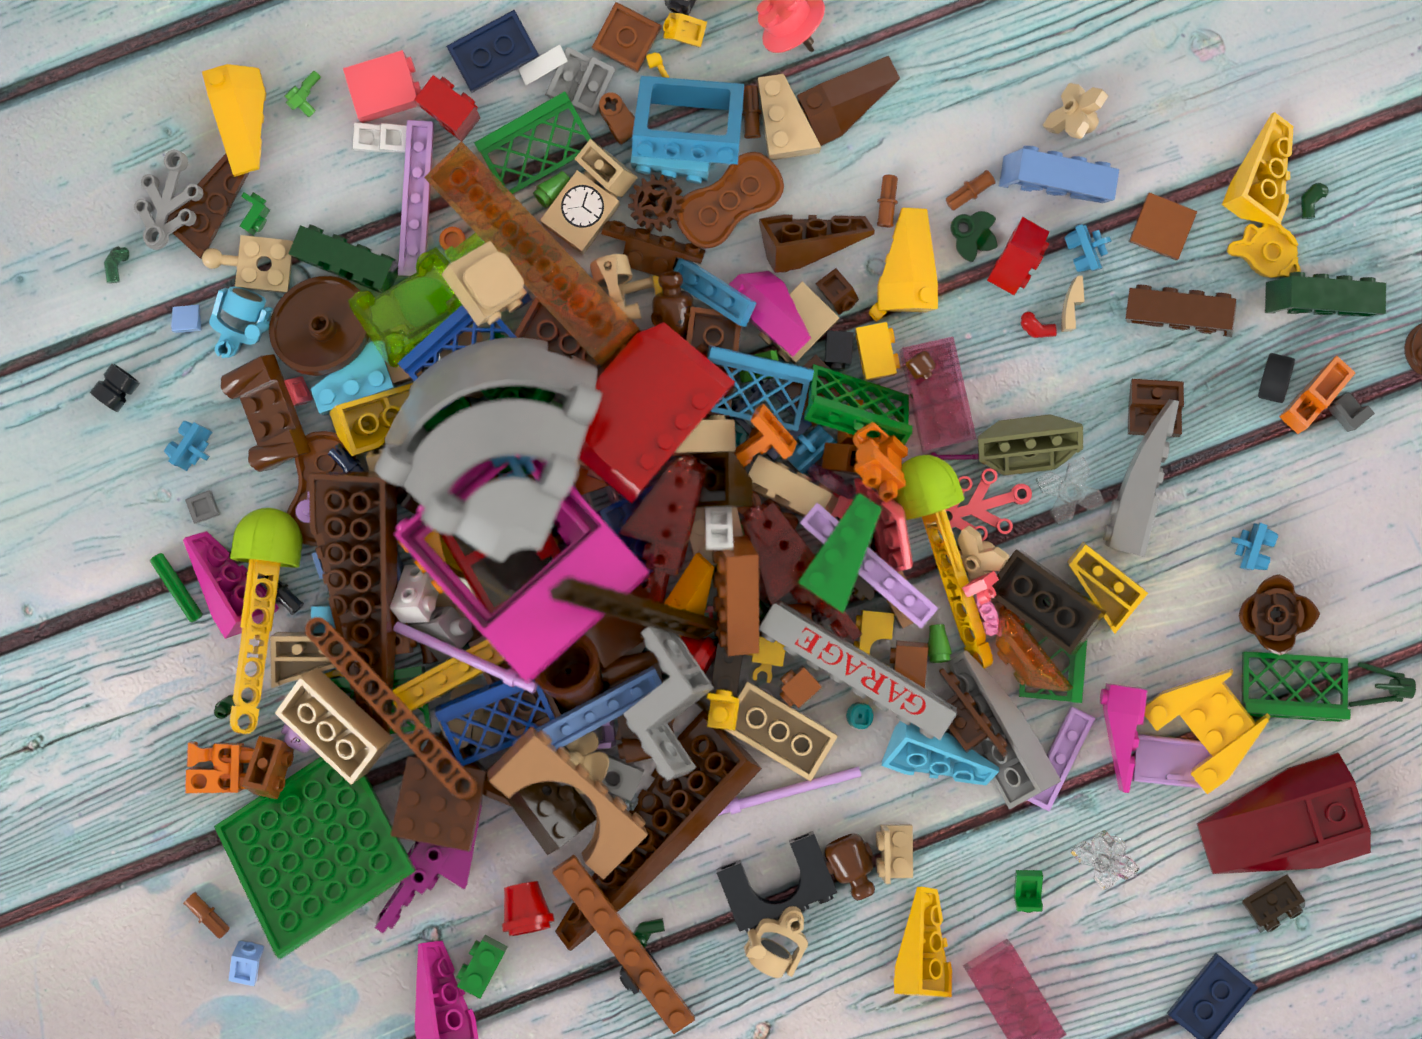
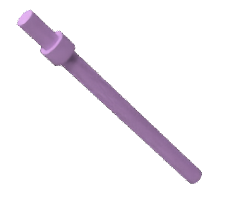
M399 621L394 626L393 630L496 676L502 679L503 683L511 687L518 686L531 693H534L537 689L536 682L531 681L527 684L511 668L506 670Z
M858 766L814 778L812 781H803L738 799L735 797L719 815L730 812L731 815L740 813L741 809L858 778L861 777V772Z

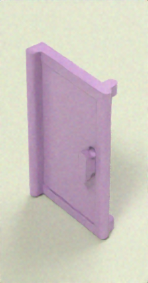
M1138 734L1140 740L1138 748L1135 750L1133 781L1201 788L1190 773L1193 767L1211 754L1199 740Z

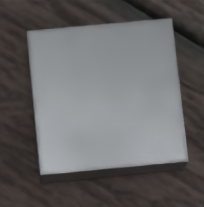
M211 490L185 499L194 524L220 515Z

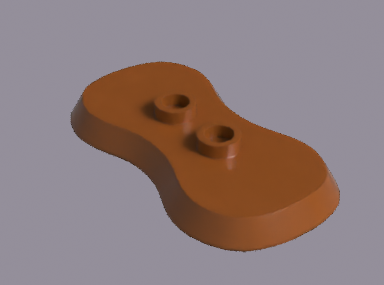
M759 152L741 154L738 156V164H730L718 181L710 186L693 190L683 197L685 202L679 204V206L684 209V212L676 214L679 218L677 224L681 232L692 244L700 248H713L722 244L743 218L750 214L767 210L779 201L784 191L781 173L767 156Z
M316 431L307 434L305 437L311 452L295 458L298 472V489L288 508L287 514L298 524L303 544L317 546L315 535L311 533L310 523H304L296 516L297 505L301 501L307 500L309 473L343 472V469L328 455L332 448L336 449L335 446L339 443L342 444L336 433L328 431Z

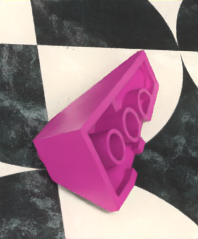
M762 271L739 274L729 283L731 287L757 303L749 322L792 357L811 339L786 284L773 273Z
M207 531L185 537L183 539L184 545L213 620L225 639L241 634L242 628L240 625L248 569L243 565H237L230 559L229 552ZM260 583L255 588L257 596L262 598L266 595L267 590ZM275 603V611H274V613H275L276 611H278V609H279V607H278V605H277L276 603ZM256 609L252 613V620L259 624L263 621L264 614L260 609Z
M1106 683L1105 689H1101L1100 704H1103V713L1118 788L1124 793H1129L1135 766V759L1131 754L1139 745L1140 739L1136 728L1137 725H1143L1147 690Z
M443 941L418 944L415 1004L416 1039H478L475 1015L472 1008L468 1009L463 997L465 994L464 990L457 987L458 983L453 974L455 969Z

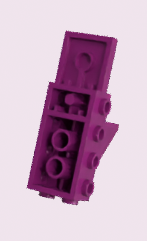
M482 800L471 852L415 841L407 854L416 871L401 880L379 913L375 929L383 934L388 927L393 929L400 918L401 907L403 905L407 907L416 894L414 893L415 890L422 895L426 889L431 891L439 879V874L462 889L466 888Z

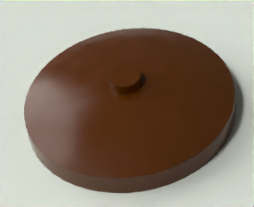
M318 276L304 280L288 290L273 310L269 324V337L272 348L283 363L301 374L319 376L341 370L359 356L369 340L372 330L371 308L360 290L345 279L334 276Z

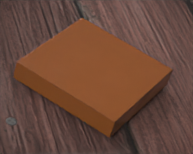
M615 2L592 46V50L638 73L662 25Z
M1149 192L1129 242L1177 261L1197 211Z

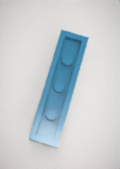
M679 258L674 271L680 272L683 277L681 288L739 326L746 327L757 303L692 261Z

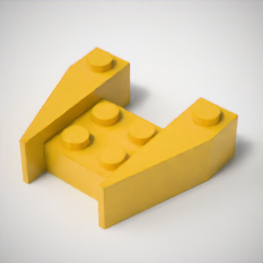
M1231 668L1164 690L1145 705L1144 716L1156 731L1180 715L1211 754L1193 767L1190 773L1207 795L1230 778L1270 719L1267 713L1255 722L1227 687L1224 681L1233 675L1234 671Z

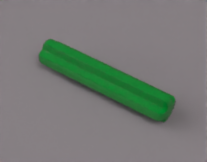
M159 553L150 559V563L189 622L199 620L203 613L164 554Z

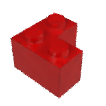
M432 75L414 101L417 106L435 118L442 128L463 142L481 118L477 111L478 107L475 105V101L463 92L459 95L453 90L455 86L442 76L441 79H438Z
M1022 216L987 281L1012 295L1016 294L1019 287L1024 289L1032 276L1028 274L1031 268L1034 270L1038 268L1043 259V254L1049 246L1046 239L1050 231Z

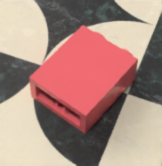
M403 50L343 68L356 114L361 123L418 107L414 99L422 89L419 81L414 82L412 73L416 72L411 57H406Z

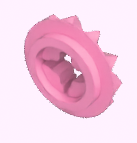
M975 597L974 600L985 634L990 636L996 635L999 628V618L993 603L989 601L981 605L977 597Z

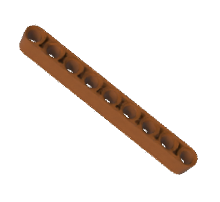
M320 617L310 619L306 624L305 632L317 648L453 795L461 799L473 797L478 787L476 780L329 622ZM324 624L325 633L321 637H315L314 629L316 626ZM341 643L343 645V652L341 655L334 657L332 655V648L334 645ZM357 662L360 663V673L356 676H351L349 672L351 665ZM372 682H378L379 691L375 695H369L367 692V688ZM396 701L397 711L392 715H387L385 712L387 703ZM412 720L415 722L416 728L413 733L406 735L403 732V726L407 721ZM426 740H432L434 748L429 754H423L421 751V745ZM449 759L452 763V769L449 773L442 774L439 770V765L443 760ZM462 779H468L470 782V789L465 794H460L457 789V785Z

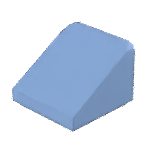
M200 305L173 307L172 332L202 331Z

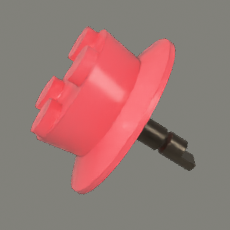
M764 0L757 6L759 13L758 22L764 28L762 41L768 51L782 53L797 47L801 43L810 52L815 51L812 46L814 40L811 35L823 19L825 13L823 0Z

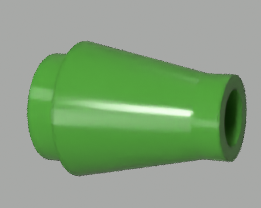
M560 171L557 175L537 185L533 195L543 207L548 208L569 182L570 178L565 172Z
M930 625L927 656L930 663L951 661L950 655H952V651L945 631V625Z

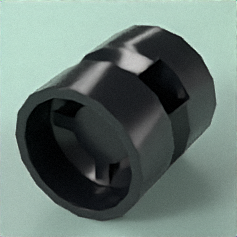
M112 363L103 374L104 381L98 380L90 393L108 408L119 412L126 403L125 396L132 395L140 382L124 369Z

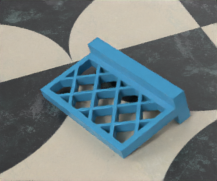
M712 345L708 346L707 359L714 364L723 365L727 375L735 381L734 385L737 388V391L726 398L723 397L711 412L751 420L753 415L744 412L750 409L753 414L754 410L752 407L766 400L773 411L771 413L776 416L785 429L798 431L814 370ZM728 367H732V368H736V369H735L734 371L730 372L729 369H728ZM741 370L749 372L753 381L740 388L733 375ZM753 372H754V373H758V374H762V375L759 376L758 378H756V377L754 376ZM767 376L774 377L779 386L765 394L759 381ZM778 378L784 379V380H787V381L784 382L783 384H781V382L779 381ZM792 382L803 384L800 395L791 400L784 387ZM756 383L763 396L750 404L743 391ZM782 390L788 402L775 410L768 397ZM740 393L747 406L738 412L733 411L727 401ZM796 401H798L797 409H796L795 405L793 404V403H795ZM725 404L727 409L720 408L719 406ZM790 405L796 413L793 424L783 422L778 415L780 411Z

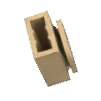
M491 241L452 262L442 273L443 278L478 327L486 322L491 325L502 317V312L508 310L510 313L523 304L521 302L522 298L527 293L523 288L524 281L510 259L504 253L498 252Z

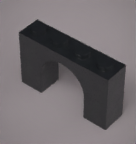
M813 831L789 840L800 868V880L795 891L784 899L768 900L759 896L752 889L741 860L716 869L739 932L745 930L748 933L749 930L756 929L760 921L765 918L779 920L783 911L788 907H798L803 912L810 908L809 904L818 901L819 904L834 899L833 895L837 893V890Z

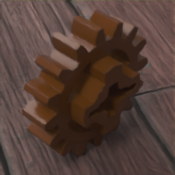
M654 174L651 175L650 181L642 178L643 185L641 187L638 185L633 186L637 191L636 194H629V197L634 201V203L628 204V208L634 211L630 216L637 220V224L640 227L645 226L650 232L654 226L659 232H662L663 225H666L669 229L672 228L671 221H679L676 214L684 212V209L679 206V204L685 202V199L679 196L683 192L682 189L676 186V182L673 179L668 180L665 175H661L659 180ZM652 216L658 217L657 219H650Z

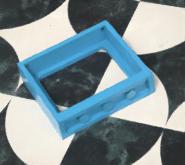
M641 76L633 128L632 156L738 164L744 84ZM650 104L729 110L727 133L725 135L651 130L648 128Z

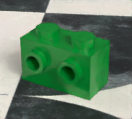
M484 935L481 942L476 940L469 952L473 956L469 965L463 963L457 975V978L460 979L457 987L481 999L508 946L487 935Z

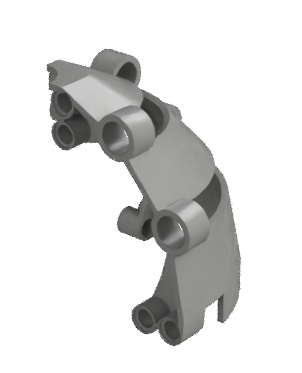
M500 338L471 344L456 350L426 369L410 386L409 397L397 413L386 435V445L374 469L384 480L404 486L425 508L422 513V519L429 527L444 534H456L493 559L503 562L509 554L518 549L532 548L540 550L546 540L561 501L566 497L575 480L578 470V463H576L587 427L600 403L601 392L595 390L597 366L572 355L571 359L549 352L548 342L539 339ZM523 385L552 390L555 392L553 400L562 404V409L535 401H494L461 411L447 419L433 431L426 432L423 424L446 404L471 392L489 387ZM504 455H525L547 461L538 482L520 477L501 478L480 487L467 501L449 493L452 485L465 471L490 458Z

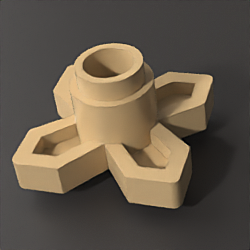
M1069 83L1061 95L1063 107L1050 113L1043 127L1050 133L1059 134L1065 130L1071 137L1082 139L1085 134L1093 132L1098 126L1099 119L1095 111L1103 106L1108 95L1100 88L1092 87L1085 92L1079 84Z
M969 525L962 530L957 538L961 549L959 553L965 572H968L969 581L990 571L1001 570L1009 559V555L998 546L995 547L991 542L982 541L981 534Z

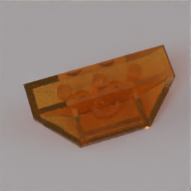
M1004 605L1000 607L998 633L995 643L999 649L997 654L1006 665L1010 663L1015 670L1013 675L1021 685L1026 684L1027 687L1063 692L1073 689L1072 685L1019 617Z

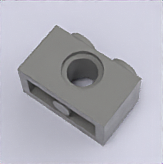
M606 754L609 758L607 773L609 771H616L620 775V782L610 784L605 777L602 783L609 789L608 792L612 793L611 796L613 798L618 796L624 802H626V799L632 801L644 769L630 763L626 764L625 761Z

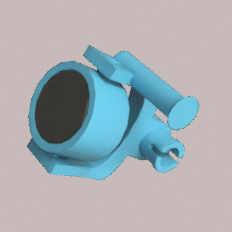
M235 286L229 287V289L225 287L218 290L209 320L211 327L221 334L215 346L217 356L222 355L221 358L233 357L239 353L242 343L255 344L260 341L262 334L269 330L270 322L268 319L273 308L269 306L264 308L266 304L264 297L248 289ZM223 309L234 317L258 323L246 326L243 332L225 323L220 317V313Z

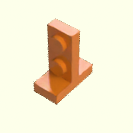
M763 403L755 409L750 420L759 432L737 446L736 451L733 452L742 466L745 467L752 461L754 455L757 453L764 454L772 446L785 460L793 454L797 441Z

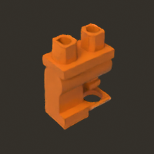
M872 422L859 429L853 436V443L858 448L856 451V461L858 463L855 464L854 470L862 477V482L867 487H874L879 492V497L884 502H888L897 497L899 489L906 486L904 472L902 471V458L908 456V448L894 435L889 437L878 425ZM875 430L880 432L881 435L877 438H871L867 436V432Z
M196 741L188 742L187 767L191 768L186 769L185 793H239L246 789L242 786L246 773H243L244 763H250L255 748L244 747V743H214L212 748H200ZM212 761L214 768L193 767L199 762Z

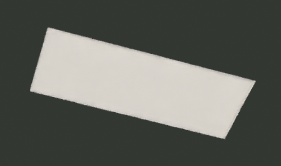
M558 45L521 66L518 70L525 85H528L568 62L561 45Z

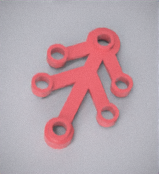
M988 468L981 473V481L968 505L958 507V503L945 510L951 513L952 517L949 521L951 528L956 527L963 530L969 525L975 530L981 529L984 532L982 541H984L988 536L987 529L983 526L975 527L961 519V517L972 515L995 527L1000 534H1008L1013 528L1012 522L1007 518L1000 519L986 510L1011 502L1017 505L1026 504L1032 497V491L1026 484H1017L1008 493L983 500L990 485L997 480L996 471ZM986 472L993 474L994 478L992 481L985 479L984 475ZM968 476L958 478L959 482L962 479H966L969 483L968 488H962L963 495L964 492L972 488V480ZM1019 489L1025 490L1026 497L1024 499H1020L1017 496ZM1005 521L1008 523L1009 528L1007 531L1000 529L1001 522Z

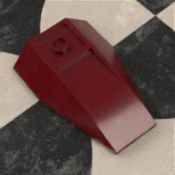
M1338 752L1288 767L1196 823L1212 874L1318 869L1371 853V830L1355 780Z

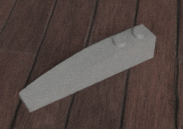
M1168 400L1152 422L1129 464L1117 500L1113 499L1110 506L1109 514L1113 515L1111 524L1106 525L1103 534V540H1106L1105 545L1110 548L1145 557L1159 502V497H1156L1155 490L1163 483L1164 478L1163 468H1160L1161 462L1164 463L1168 458L1170 449L1169 442H1166V437H1171L1173 434L1179 401Z
M967 650L949 661L951 671L961 683L958 685V688L963 694L968 692L976 702V705L973 707L977 713L983 712L992 723L989 728L993 734L999 733L1008 744L1005 748L1008 755L1003 758L989 738L981 742L984 754L981 756L999 767V772L993 778V781L1008 808L1011 809L1061 782L1035 733L1019 709L987 670L982 668L983 666Z

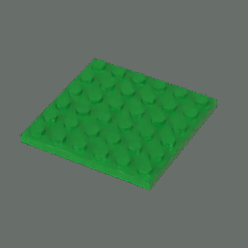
M319 757L285 779V787L280 792L278 799L259 796L214 826L276 958L280 960L416 871L400 839L390 836L392 824L367 776L364 775L351 785L322 757Z

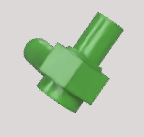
M312 71L301 83L299 89L294 86L285 94L284 97L287 99L285 103L292 110L299 107L307 117H310L316 110L306 101V98L310 94V89L321 79V76L316 71Z

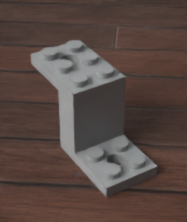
M647 627L641 632L645 638V645L651 652L655 653L660 661L661 669L670 678L623 714L627 719L628 727L641 740L643 750L648 755H651L655 761L659 774L668 781L689 774L696 768L668 723L709 693L714 687L678 634Z

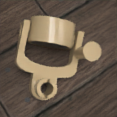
M611 254L594 260L590 264L594 286L597 288H608L619 327L630 324L629 321L642 319L638 302L626 305L625 294L651 287L654 288L652 275L648 278L629 282L632 279V272L628 256L625 254Z
M791 906L786 908L779 920L771 918L762 919L756 929L748 931L749 940L744 946L746 957H748V960L755 968L768 976L781 978L786 971L787 975L792 977L808 947L807 939L801 932L804 928V917L798 907ZM765 932L778 933L793 940L798 947L791 955L780 944L767 938H761V936Z

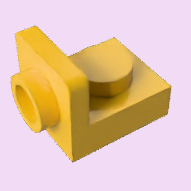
M669 13L663 25V38L679 41L694 47H701L707 22L682 13Z
M716 690V694L707 693V699L711 700L707 727L735 731L740 699L731 696L732 692L726 690Z

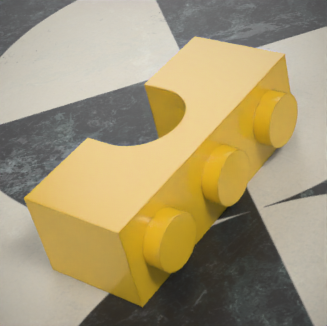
M861 610V615H856L855 631H859L858 641L853 642V645L870 655V647L876 640H892L894 613Z

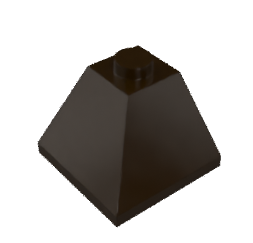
M733 452L693 455V508L752 507V479Z

